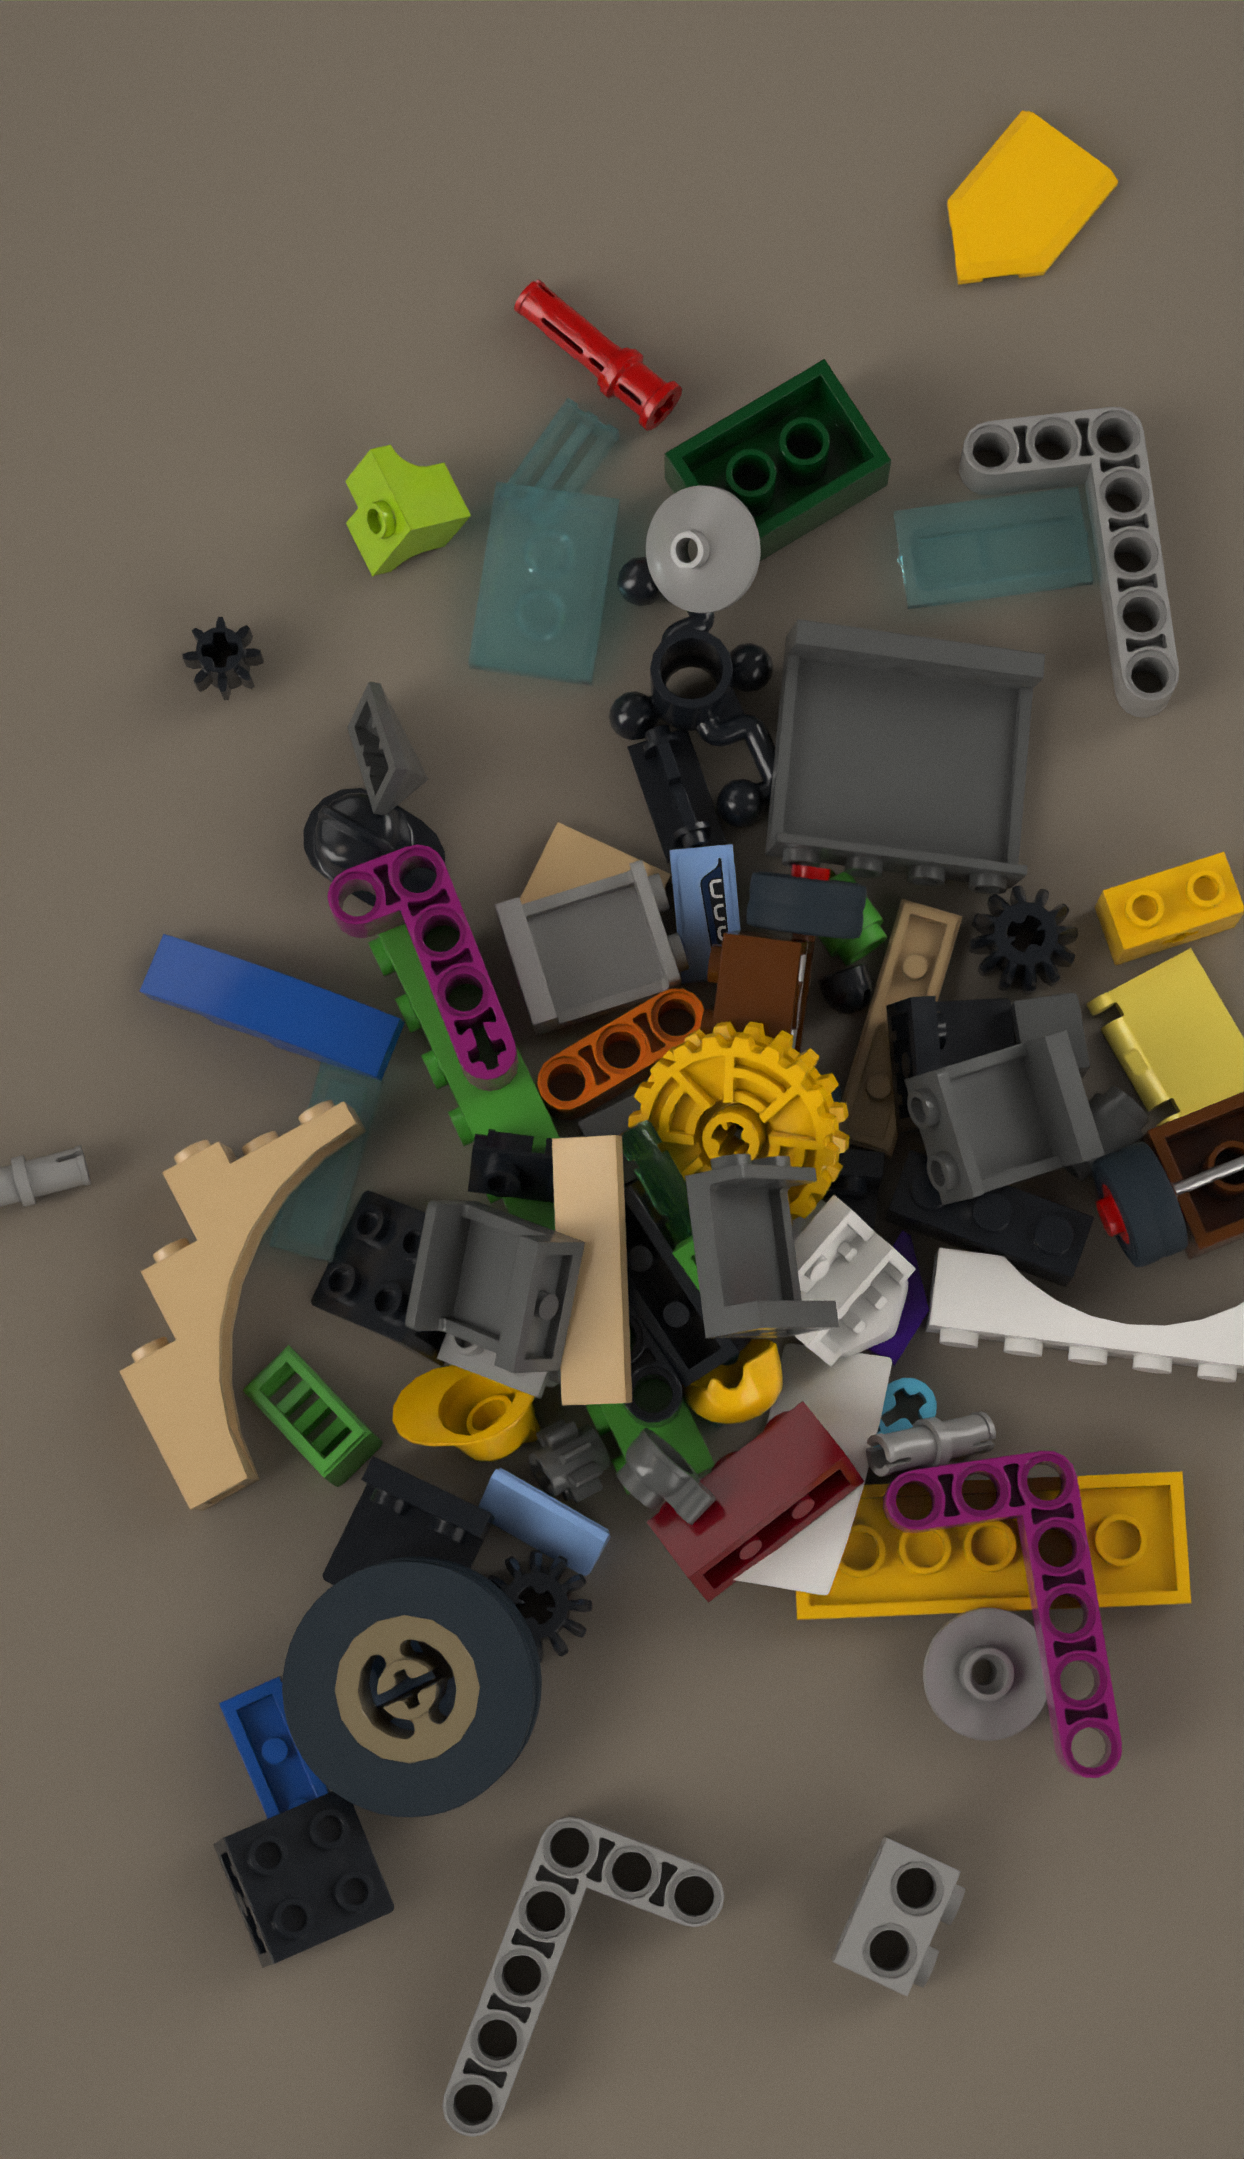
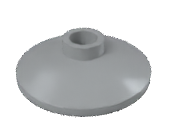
M714 486L688 487L671 495L656 511L647 533L646 559L655 585L663 596L675 606L695 613H711L723 610L743 597L757 574L761 555L759 532L748 508L730 492ZM690 539H693L698 547L697 556L693 561H691L688 554Z
M998 1608L972 1609L948 1621L938 1631L929 1645L923 1667L925 1693L930 1706L938 1718L958 1734L981 1741L1005 1739L1028 1727L1044 1708L1047 1698L1036 1631L1028 1621L1019 1615ZM986 1659L991 1666V1674L986 1681L976 1683L972 1678V1668L979 1660Z

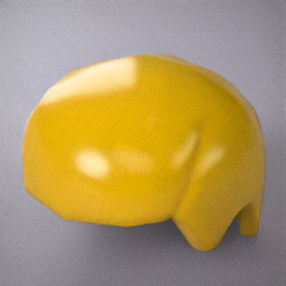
M751 1339L752 1341L740 1352L738 1360L734 1364H721L689 1386L684 1387L682 1384L685 1403L697 1415L706 1420L726 1425L745 1423L763 1415L776 1403L782 1391L783 1375L777 1344L769 1339Z

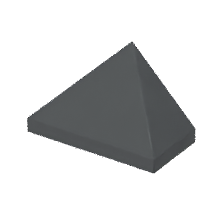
M368 682L347 729L373 813L386 815L429 779L381 684Z

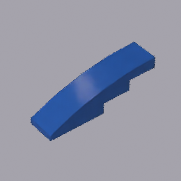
M167 934L162 936L140 989L141 993L152 1000L202 1015L215 1024L265 1039L277 1048L382 1081L405 1024L402 1019L345 996Z

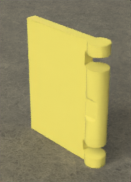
M1191 948L1113 990L1094 998L1086 1004L1092 1016L1106 1011L1114 1004L1122 1017L1106 1024L1100 1030L1147 1111L1150 1112L1168 1101H1171L1177 1113L1163 1119L1156 1126L1244 1092V1038Z

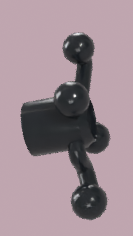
M646 557L632 558L619 571L617 578L618 589L623 598L628 602L638 606L651 605L661 597L662 593L655 585L649 572ZM687 611L689 617L670 625L662 635L661 643L653 653L650 667L651 695L647 696L634 691L626 692L619 696L610 707V724L619 736L628 740L644 739L646 737L645 733L656 727L660 718L677 729L697 730L703 741L711 746L724 747L745 739L762 781L759 783H754L747 779L730 781L719 792L716 805L719 815L726 823L738 828L750 827L761 819L765 813L766 806L770 805L775 745L763 721L754 715L744 714L733 687L744 692L758 691L767 685L773 674L772 658L763 647L753 643L739 644L729 652L720 639L709 633L714 623V612L695 613ZM694 667L709 673L716 682L717 687L705 697L686 699L670 692L666 684L670 677L680 669Z

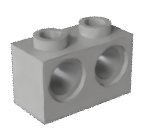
M884 1836L831 1957L833 1963L907 1997L913 1983L924 1988L939 1954V1950L929 1946L938 1924L941 1921L951 1925L965 1894L966 1888L956 1884L961 1871ZM911 1868L926 1870L933 1882V1891L930 1898L919 1906L903 1904L897 1894L899 1877ZM886 1930L901 1933L907 1946L906 1955L902 1962L892 1968L877 1966L873 1963L870 1956V1944L873 1938L878 1933Z

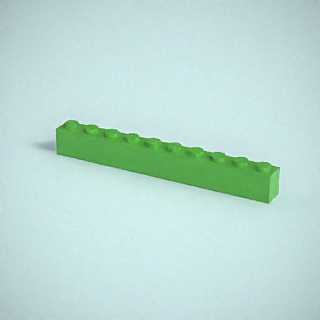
M403 924L378 934L379 937L368 942L383 976L385 977L395 972L405 994L394 999L410 1033L422 1028L432 1050L422 1054L421 1057L436 1089L446 1085L450 1087L458 1107L448 1111V1114L463 1146L474 1142L475 1133L488 1135L489 1129H495L497 1132L534 1136L532 1152L545 1154L546 1139L560 1138L517 1046L519 1066L517 1074L510 1084L499 1090L486 1091L478 1089L469 1083L457 1059L406 925ZM438 926L429 932L425 945L432 951L445 952L457 944L460 934L453 927ZM459 985L450 993L448 1004L458 1011H470L479 1005L483 992L475 985ZM484 1027L472 1031L480 1053V1058L476 1062L482 1061L486 1065L487 1070L498 1067L497 1055L501 1052H494L492 1050ZM486 1194L490 1204L502 1199L509 1214L555 1231L554 1203L512 1197H496ZM630 1329L631 1352L636 1343V1336ZM659 1379L643 1381L637 1387L634 1394L636 1405L648 1413L663 1411L670 1405L673 1397L670 1387ZM682 1397L680 1412L671 1423L660 1428L648 1429L654 1431L678 1451L695 1470L698 1478L710 1473L715 1463ZM622 1403L585 1405L599 1436L611 1431L622 1453V1455L611 1459L617 1473L627 1463L626 1452L628 1447L638 1437L640 1432L647 1427L636 1423L627 1413ZM624 1487V1490H625L626 1494H627V1495L631 1494V1493Z

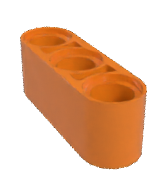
M672 988L663 991L549 1058L542 1065L538 1073L537 1083L539 1094L547 1111L552 1116L561 1120H574L586 1115L649 1078L651 1075L649 1070L673 1046L677 1047L684 1043L685 1038L689 1034L700 1029L704 1012L702 1002L694 993L685 989ZM682 1009L693 1017L695 1024L687 1034L671 1036L660 1028L658 1022L661 1016L669 1010ZM628 1041L639 1049L640 1056L637 1062L625 1069L615 1068L609 1065L604 1058L606 1049L614 1042ZM563 1073H574L585 1082V1088L576 1099L561 1101L549 1092V1086L555 1077Z

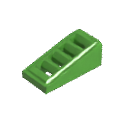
M289 1345L243 1389L245 1394L323 1478L336 1487L343 1485L383 1444V1441ZM298 1373L303 1380L276 1405L270 1398L294 1374ZM315 1392L319 1398L293 1423L288 1417ZM333 1411L338 1417L311 1442L307 1436ZM350 1431H352L327 1457L325 1456Z

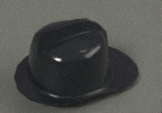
M362 788L341 789L323 798L310 812L303 829L304 850L311 866L331 882L338 874L349 868L412 845H423L432 848L439 853L445 863V851L437 834L431 828L398 805L386 815L374 814L367 791ZM415 868L407 873L402 886L409 892L422 893L433 886L437 875L427 868ZM363 890L352 893V895L366 904L375 906L376 896Z

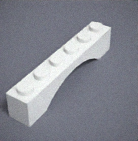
M938 1248L934 1256L929 1311L925 1332L940 1333L939 1343L942 1345L959 1348H978L979 1339L1004 1342L1003 1352L1029 1357H1041L1043 1347L1069 1350V1361L1089 1365H1107L1108 1356L1133 1359L1132 1369L1159 1374H1170L1172 1372V1364L1198 1367V1378L1219 1382H1236L1237 1373H1244V1302L1202 1320L1165 1326L1124 1324L1090 1316L1055 1300L1028 1281L1004 1256Z

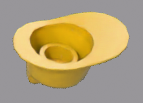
M455 1365L435 1368L416 1377L400 1392L393 1405L392 1422L401 1437L418 1445L455 1446L465 1455L480 1462H492L507 1457L523 1443L536 1441L538 1439L536 1433L540 1431V1426L535 1417V1408L532 1403L535 1396Z

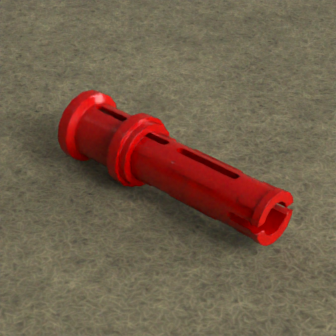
M537 279L536 282H531L521 292L514 305V310L533 323L561 349L597 377V385L600 387V392L608 399L617 397L639 416V424L645 430H653L672 412L682 395L681 386L675 381L666 383L643 364V355L639 351L629 347L621 349L618 345L614 344L587 319L546 287L540 279Z

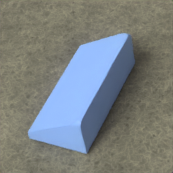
M501 1467L499 1470H494L478 1506L492 1513L495 1517L493 1525L533 1548L540 1550L554 1560L558 1556H563L568 1560L567 1567L583 1576L591 1573L611 1538L607 1528Z

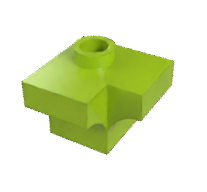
M391 445L370 449L345 480L358 506V509L346 522V525L372 576L392 572L401 563L415 555L445 547L471 517L445 463L417 466L401 458Z

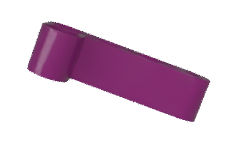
M407 846L338 874L330 884L327 897L330 910L340 929L349 936L367 938L405 924L463 1074L469 1083L478 1089L486 1091L499 1090L510 1084L516 1076L519 1066L515 1041L446 865L439 853L428 846ZM415 868H427L437 875L433 886L422 893L409 892L402 886L407 873ZM355 891H368L376 896L375 906L363 916H351L342 910L348 895ZM438 926H450L459 932V941L448 951H432L425 945L429 932ZM463 984L475 985L483 992L482 1000L477 1007L470 1011L462 1012L449 1006L448 998L453 989ZM482 1027L485 1029L492 1050L494 1052H501L497 1055L499 1066L487 1070L486 1065L482 1061L476 1062L480 1058V1053L472 1031L479 1030Z

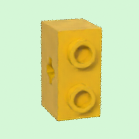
M1221 852L1105 889L1095 905V910L1116 966L1234 928L1244 914V905L1225 852Z

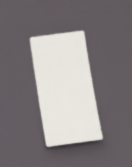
M785 1344L781 1359L782 1391L776 1403L771 1407L767 1423L776 1415L790 1411L804 1401L848 1456L865 1481L869 1468L866 1448L871 1447L867 1444V1440L871 1435H875L878 1432L892 1359L890 1357L857 1353L845 1358L839 1357L830 1367L805 1345ZM865 1482L776 1551L733 1580L824 1596L828 1595L849 1538Z

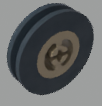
M410 1556L381 1561L359 1570L340 1580L315 1601L304 1615L290 1642L283 1671L282 1694L287 1725L293 1741L309 1768L327 1787L348 1802L378 1814L394 1817H423L447 1812L475 1799L509 1770L525 1748L534 1729L541 1701L542 1676L538 1651L532 1633L515 1604L500 1588L478 1572L461 1564L434 1557ZM411 1640L425 1642L441 1652L453 1670L457 1688L454 1708L449 1716L443 1715L439 1710V1703L447 1689V1676L431 1683L417 1695L415 1693H408L383 1707L386 1712L395 1718L410 1720L414 1725L415 1731L401 1729L384 1718L373 1702L369 1684L372 1664L378 1655L382 1656L386 1662V1667L378 1680V1695L402 1683L408 1676L410 1678H417L441 1664L438 1659L430 1654L414 1651L411 1647Z

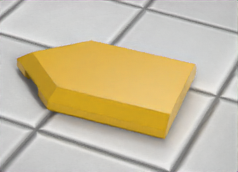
M1022 110L947 200L958 285L982 282L983 278L1018 275L1019 278L1044 275L1118 185L1119 181L1112 170L1038 115Z

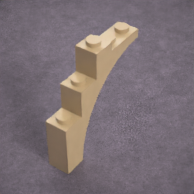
M327 1100L309 1108L298 1117L301 1125L280 1137L276 1131H271L251 1140L242 1147L245 1156L238 1160L232 1149L218 1141L211 1145L208 1140H202L178 1152L174 1156L177 1164L162 1172L197 1241L190 1244L187 1238H182L164 1246L153 1254L156 1263L141 1271L176 1340L169 1343L166 1337H161L143 1345L131 1354L135 1363L119 1372L190 1510L204 1511L260 1480L241 1433L232 1385L233 1329L244 1279L261 1238L288 1197L325 1159L366 1132L355 1109L344 1101L335 1106L332 1100Z

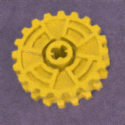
M731 1021L718 1023L714 1027L712 1034L705 1035L698 1029L685 1038L684 1043L677 1047L673 1046L649 1070L651 1075L648 1081L642 1082L639 1085L634 1098L641 1103L640 1110L633 1111L629 1115L628 1129L639 1133V1140L629 1147L631 1159L644 1162L647 1171L639 1179L646 1190L656 1188L659 1190L663 1197L658 1207L667 1215L676 1210L684 1214L685 1228L692 1231L685 1176L712 1170L710 1160L716 1157L733 1154H751V1160L774 1156H789L792 1167L815 1168L817 1182L794 1186L788 1190L792 1226L794 1219L798 1217L805 1219L816 1208L817 1203L826 1195L831 1183L835 1182L843 1168V1165L838 1162L839 1154L844 1153L849 1147L850 1135L840 1131L838 1126L839 1123L845 1121L849 1116L846 1103L834 1102L831 1093L839 1085L834 1074L821 1075L815 1068L820 1056L811 1048L802 1053L792 1048L793 1035L782 1030L775 1038L765 1036L763 1023L751 1021L746 1025L743 1032H736ZM734 1123L744 1128L741 1134L743 1140L734 1136L736 1132V1125Z

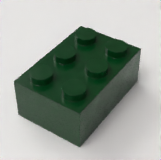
M825 359L664 453L665 480L674 493L692 486H714L730 492L743 502L750 511L759 532L761 545L760 561L886 487L891 466L890 457Z

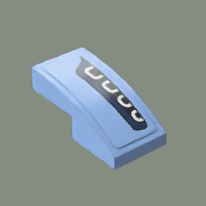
M733 844L669 850L676 930L680 936L689 965L688 970L681 972L682 984L708 982V963L712 945L721 944L724 933L741 930Z

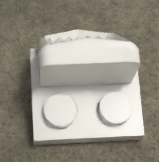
M835 1195L827 1203L820 1200L816 1208L805 1219L798 1217L793 1220L792 1231L802 1301H836L839 1327L795 1335V1337L831 1367L839 1357L853 1356L885 1342L895 1335L908 1292L907 1279L916 1268Z

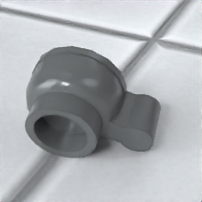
M644 1428L630 1444L626 1452L627 1463L616 1473L623 1486L646 1507L655 1510L666 1500L677 1514L690 1525H693L716 1500L712 1492L698 1480L697 1473L684 1457L667 1441L648 1428Z

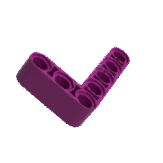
M1037 1451L911 1470L900 1474L886 1489L883 1496V1510L887 1520L895 1528L905 1533H920L1017 1518L1055 1752L1060 1764L1068 1772L1076 1776L1099 1778L1109 1774L1118 1765L1122 1756V1740L1078 1479L1071 1462L1065 1456L1055 1451ZM1038 1464L1047 1465L1059 1474L1061 1489L1055 1499L1041 1500L1030 1492L1027 1485V1475L1033 1466ZM980 1474L988 1477L994 1483L996 1500L990 1509L975 1510L964 1501L961 1491L962 1484L967 1476ZM917 1484L926 1489L932 1500L931 1510L926 1518L910 1520L898 1511L896 1495L902 1486ZM1047 1530H1058L1064 1533L1071 1542V1557L1062 1567L1047 1564L1039 1554L1038 1541ZM1060 1595H1068L1076 1599L1083 1611L1081 1625L1072 1633H1063L1057 1630L1049 1617V1608L1052 1601ZM1073 1661L1086 1664L1094 1676V1686L1091 1693L1081 1700L1068 1697L1060 1684V1675L1064 1667ZM1087 1727L1098 1731L1105 1742L1103 1758L1096 1765L1090 1767L1079 1764L1071 1751L1074 1736L1080 1730Z

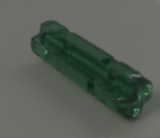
M644 1120L628 1127L619 1135L622 1136L623 1153L628 1161H636L638 1167L634 1169L635 1174L659 1215L667 1214L669 1221L665 1225L674 1241L679 1244L692 1235L686 1181L668 1150L661 1152L657 1146L662 1140L652 1123Z

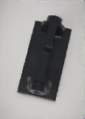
M668 725L657 726L645 733L646 741L627 746L667 863H670L669 850L727 844L688 730L679 729L671 732Z
M489 1129L488 1135L475 1133L468 1192L554 1203L552 1139H546L544 1154L532 1152L534 1136L497 1132L495 1129Z

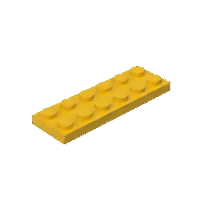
M1183 1471L1077 1476L1099 1608L1190 1604L1191 1590ZM1060 1477L1027 1478V1485L1035 1497L1041 1500H1053L1060 1492L1061 1480ZM990 1479L965 1480L963 1482L961 1494L969 1507L975 1510H987L993 1506L996 1500V1489ZM889 1484L864 1485L849 1538L829 1594L824 1596L795 1591L796 1620L961 1614L977 1608L1032 1611L1017 1518L920 1533H905L895 1528L887 1520L883 1510V1496ZM917 1484L902 1486L896 1495L898 1511L910 1520H921L928 1516L932 1500L926 1489ZM1047 1530L1038 1541V1551L1041 1558L1047 1564L1062 1567L1071 1557L1072 1545L1064 1533L1058 1530ZM1060 1595L1052 1601L1049 1610L1081 1609V1605L1076 1599L1068 1595Z

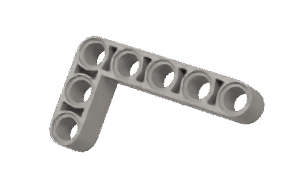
M1105 407L994 420L977 424L968 432L964 440L959 463L960 477L969 490L980 495H996L1085 484L1115 695L1119 705L1127 713L1135 717L1148 718L1159 714L1166 708L1179 681V666L1145 436L1140 420L1133 412L1125 408ZM1105 435H1113L1120 438L1125 443L1127 449L1120 453H1110L1098 444L1097 439ZM1045 442L1054 443L1064 450L1066 456L1056 461L1047 460L1039 455L1035 447ZM984 449L993 450L1000 454L1004 463L994 468L985 467L975 460L974 454ZM1112 494H1123L1134 502L1136 509L1127 513L1117 512L1107 504L1106 497ZM1124 552L1132 553L1143 561L1145 568L1135 573L1124 571L1116 564L1114 557ZM1130 612L1143 613L1152 621L1154 628L1145 633L1135 632L1128 628L1122 616ZM1140 671L1150 672L1160 680L1162 690L1155 693H1145L1133 684L1131 676Z
M568 1816L559 1818L549 1825L539 1841L444 2094L442 2108L444 2118L450 2127L461 2135L475 2137L486 2134L499 2121L587 1888L681 1925L699 1927L707 1925L714 1920L723 1907L724 1892L722 1883L714 1871L702 1864L583 1818ZM568 1827L576 1828L583 1832L589 1843L587 1858L575 1866H567L558 1862L551 1848L552 1839L559 1830ZM637 1852L645 1856L649 1861L652 1870L651 1878L641 1889H625L614 1879V1862L623 1853ZM686 1877H702L713 1888V1901L709 1908L702 1913H686L676 1903L675 1889L679 1882ZM548 1891L555 1893L561 1898L565 1906V1917L560 1925L551 1929H543L531 1921L528 1914V1904L536 1893ZM514 1956H529L539 1965L541 1981L534 1990L525 1993L518 1992L512 1989L506 1982L504 1976L505 1964ZM496 2019L509 2023L516 2031V2048L504 2056H495L487 2052L482 2046L480 2039L481 2028L484 2024ZM471 2084L482 2086L492 2097V2112L480 2120L466 2118L457 2108L456 2097L458 2090Z

